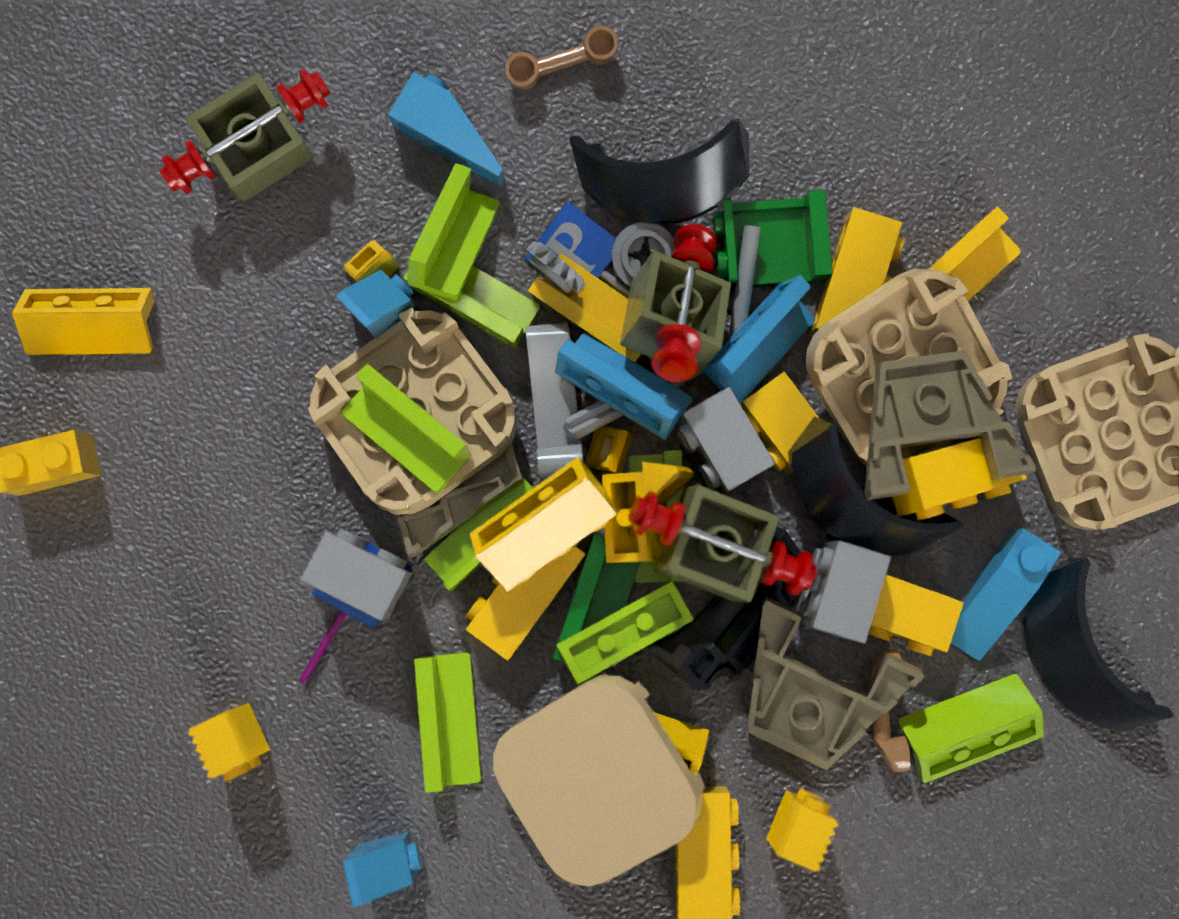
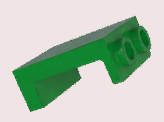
M825 190L808 191L805 198L732 203L731 197L722 199L719 211H713V232L716 237L721 236L722 252L716 253L717 277L725 278V281L730 282V290L735 289L738 282L737 272L743 230L746 225L761 228L753 288L776 287L797 275H801L808 284L826 283L833 274Z

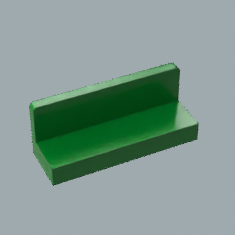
M594 534L558 644L626 607L640 562L606 563L605 536ZM556 648L553 659L564 662Z

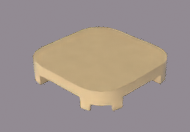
M911 269L897 275L826 322L813 335L806 354V369L810 381L851 452L863 465L867 466L875 368L881 362L964 350L993 396V399L990 401L1000 416L1004 412L1000 407L1007 393L1008 380H1013L1009 365L1000 362L964 295L969 290L959 278H954L939 270ZM954 440L900 448L902 458L904 460L942 449Z
M413 308L397 314L400 321L383 332L377 339L374 338L331 369L325 364L315 375L317 380L310 394V407L307 408L313 422L321 430L362 491L381 510L396 515L414 514L434 504L497 459L512 444L517 431V412L507 389L502 386L460 330L457 322L446 312L441 314L431 310L414 311ZM366 364H369L467 445L472 454L471 458L440 493H434L342 415L343 408L363 387L355 376Z
M1149 333L1135 335L1054 366L1052 365L1027 379L1017 396L1015 406L1017 422L1030 456L1035 463L1036 471L1048 501L1060 519L1074 528L1087 531L1117 527L1119 524L1179 502V347L1173 348L1162 339L1150 337Z
M606 672L589 678L586 682L525 719H521L499 739L493 753V771L498 784L546 863L564 880L574 885L589 887L607 882L681 841L690 833L698 821L702 811V791L705 789L699 771L692 775L645 700L650 693L639 681L634 684L620 676L607 675Z

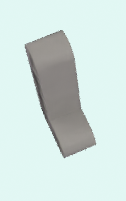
M568 322L526 326L540 483L577 457L583 462L581 440L571 441L562 426V422L567 417L577 413L575 385L555 373L558 351L567 339L570 340Z

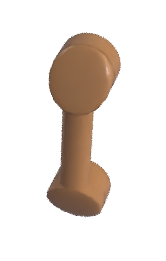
M600 25L589 30L583 45L538 60L529 53L517 52L511 55L506 62V78L513 87L520 90H528L534 87L538 77L586 61L595 65L606 64L616 54L618 48L617 35L611 28Z
M885 649L878 654L869 675V684L885 653L901 659L898 649ZM889 712L887 714L883 713L873 722L874 744L884 762L893 772H908L910 770V752L905 736L891 737Z

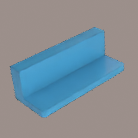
M801 275L780 283L723 344L720 351L703 370L721 391L730 387L739 403L743 402L815 321L814 316L800 301L811 288Z
M583 333L576 343L567 339L558 351L556 374L664 440L667 439L681 419L682 414L686 412L691 404V396L587 333Z

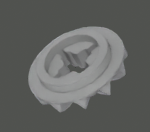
M635 223L625 228L616 237L610 255L612 257L613 271L625 285L631 287L632 280L641 269L640 261L633 259V257H628V254L640 251L642 244H644V239H646L645 245H647V251L650 254L655 250L671 257L672 252L675 250L674 238L665 228L658 224Z
M533 241L526 249L532 255L529 261L568 294L573 290L579 295L584 289L583 278L541 242Z

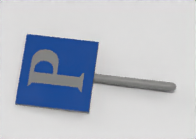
M567 201L537 242L547 246L557 256L560 254L565 255L595 277H601L629 299L630 289L605 271L612 261L610 253L616 238ZM528 252L524 258L529 261L532 255Z

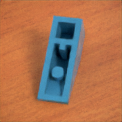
M413 71L388 113L393 128L451 161L472 168L471 172L502 188L505 183L502 167L451 92L448 91L449 86L433 75L428 74L424 78Z
M1024 528L1008 530L963 601L964 604L950 644L976 661H980L1038 591L1061 552Z

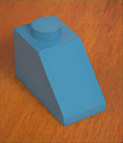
M382 270L347 287L336 296L376 339L400 321L397 314L410 308L416 309L413 302L409 299L414 293L412 289L397 274L390 279Z
M409 832L358 843L343 860L352 907L365 904L414 883L418 876L417 870L423 868L419 844L418 842L411 843Z

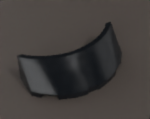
M740 119L730 120L717 135L700 147L681 156L656 162H630L615 159L606 155L605 147L601 143L588 145L580 136H570V143L582 189L595 202L612 212L615 216L635 223L645 222L657 225L674 222L677 224L700 217L717 208L719 201L725 198L735 187L740 188L749 177V133Z
M814 416L788 451L789 467L793 470L794 481L798 491L796 495L803 509L822 531L828 532L836 541H842L887 556H895L920 551L956 532L963 526V523L945 513L918 520L916 512L898 516L897 510L892 514L877 505L873 500H866L865 493L857 485L844 461L839 445L838 428L830 422Z
M776 527L770 547L775 541L783 542L786 544L787 554L797 557L801 552L786 530ZM759 577L751 602H734L715 594L713 599L693 621L673 634L646 646L645 650L698 691L710 689L715 679L723 675L732 679L756 659L762 605L765 597L767 596L791 607L795 595L787 592L786 582L776 579L773 584L766 585L761 583Z
M1068 558L1053 566L1038 591L1029 600L1027 619H1023L1024 636L1032 664L1038 670L1044 686L1057 701L1073 714L1103 728L1119 732L1173 717L1171 709L1166 706L1157 705L1150 692L1142 691L1135 693L1115 676L1100 655L1093 641L1086 615V580L1089 566H1091L1088 558Z

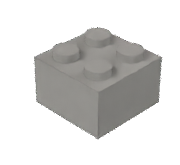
M730 387L683 413L678 422L679 431L676 432V435L688 455L693 452L697 455L702 464L701 468L698 469V473L705 486L710 490L716 489L718 493L725 494L775 464Z
M340 528L337 535L325 531L300 580L380 621L389 619L413 574L404 569L407 561L381 548L377 555L366 550L369 541Z
M842 541L826 542L823 544L822 549L816 548L813 554V564L817 566L816 577L810 591L803 590L797 606V611L802 613L800 625L865 644L891 557Z

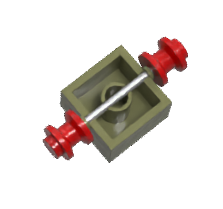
M303 68L299 71L300 82L290 88L282 83L276 85L275 87L285 100L283 102L281 99L276 100L258 72L187 116L186 120L204 147L199 150L197 145L190 139L185 142L186 153L177 159L168 154L161 157L165 166L159 169L166 183L174 192L181 188L188 195L192 192L191 181L201 175L210 180L216 177L210 164H215L230 189L245 202L314 159L288 117L291 114L288 110L292 111L299 124L305 121L304 111L316 104L320 108L325 109L329 106L325 97L329 96L331 92L319 73L316 71L309 75L307 70Z
M690 224L678 229L674 237L675 250L672 252L671 257L653 250L631 284L620 345L653 358L652 368L655 373L670 382H681L692 378L694 375L699 376L722 348L731 283L710 274L713 269L714 259L712 254L716 249L717 239L710 229L702 225Z
M695 485L683 488L679 502L676 501L670 508L658 504V494L652 491H648L644 498L637 496L631 507L628 522L634 524V534L642 536L648 529L660 534V544L663 545L655 568L656 572L734 602H751L759 577L761 583L766 585L773 584L776 579L786 582L787 592L795 596L800 594L803 589L808 590L816 577L817 566L813 564L811 553L802 551L797 557L787 554L786 544L780 541H775L770 547L780 518L779 516L703 486Z

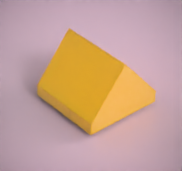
M371 240L344 265L343 269L356 282H359L379 270H382L390 277L399 266L382 246L375 240Z
M604 426L595 430L585 466L609 474L622 473L633 436L628 431Z
M642 462L643 497H645L648 491H652L658 494L659 503H666L693 476L694 472L686 467Z

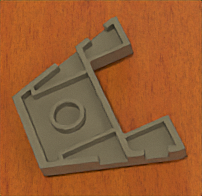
M964 350L881 362L875 368L865 485L866 500L903 495L910 491L900 448L979 436L992 480L1028 475L1036 470L1035 463L1030 455L1024 456L1014 440V437L1017 435L1009 422H1003L990 400L993 399V396Z
M513 444L497 459L440 499V505L414 514L398 517L409 557L417 556L524 482Z
M766 596L762 605L747 733L828 770L867 733L866 729L883 713L887 714L898 703L897 700L911 686L914 688L924 676L923 670L885 653L865 692L784 654L802 619V613Z

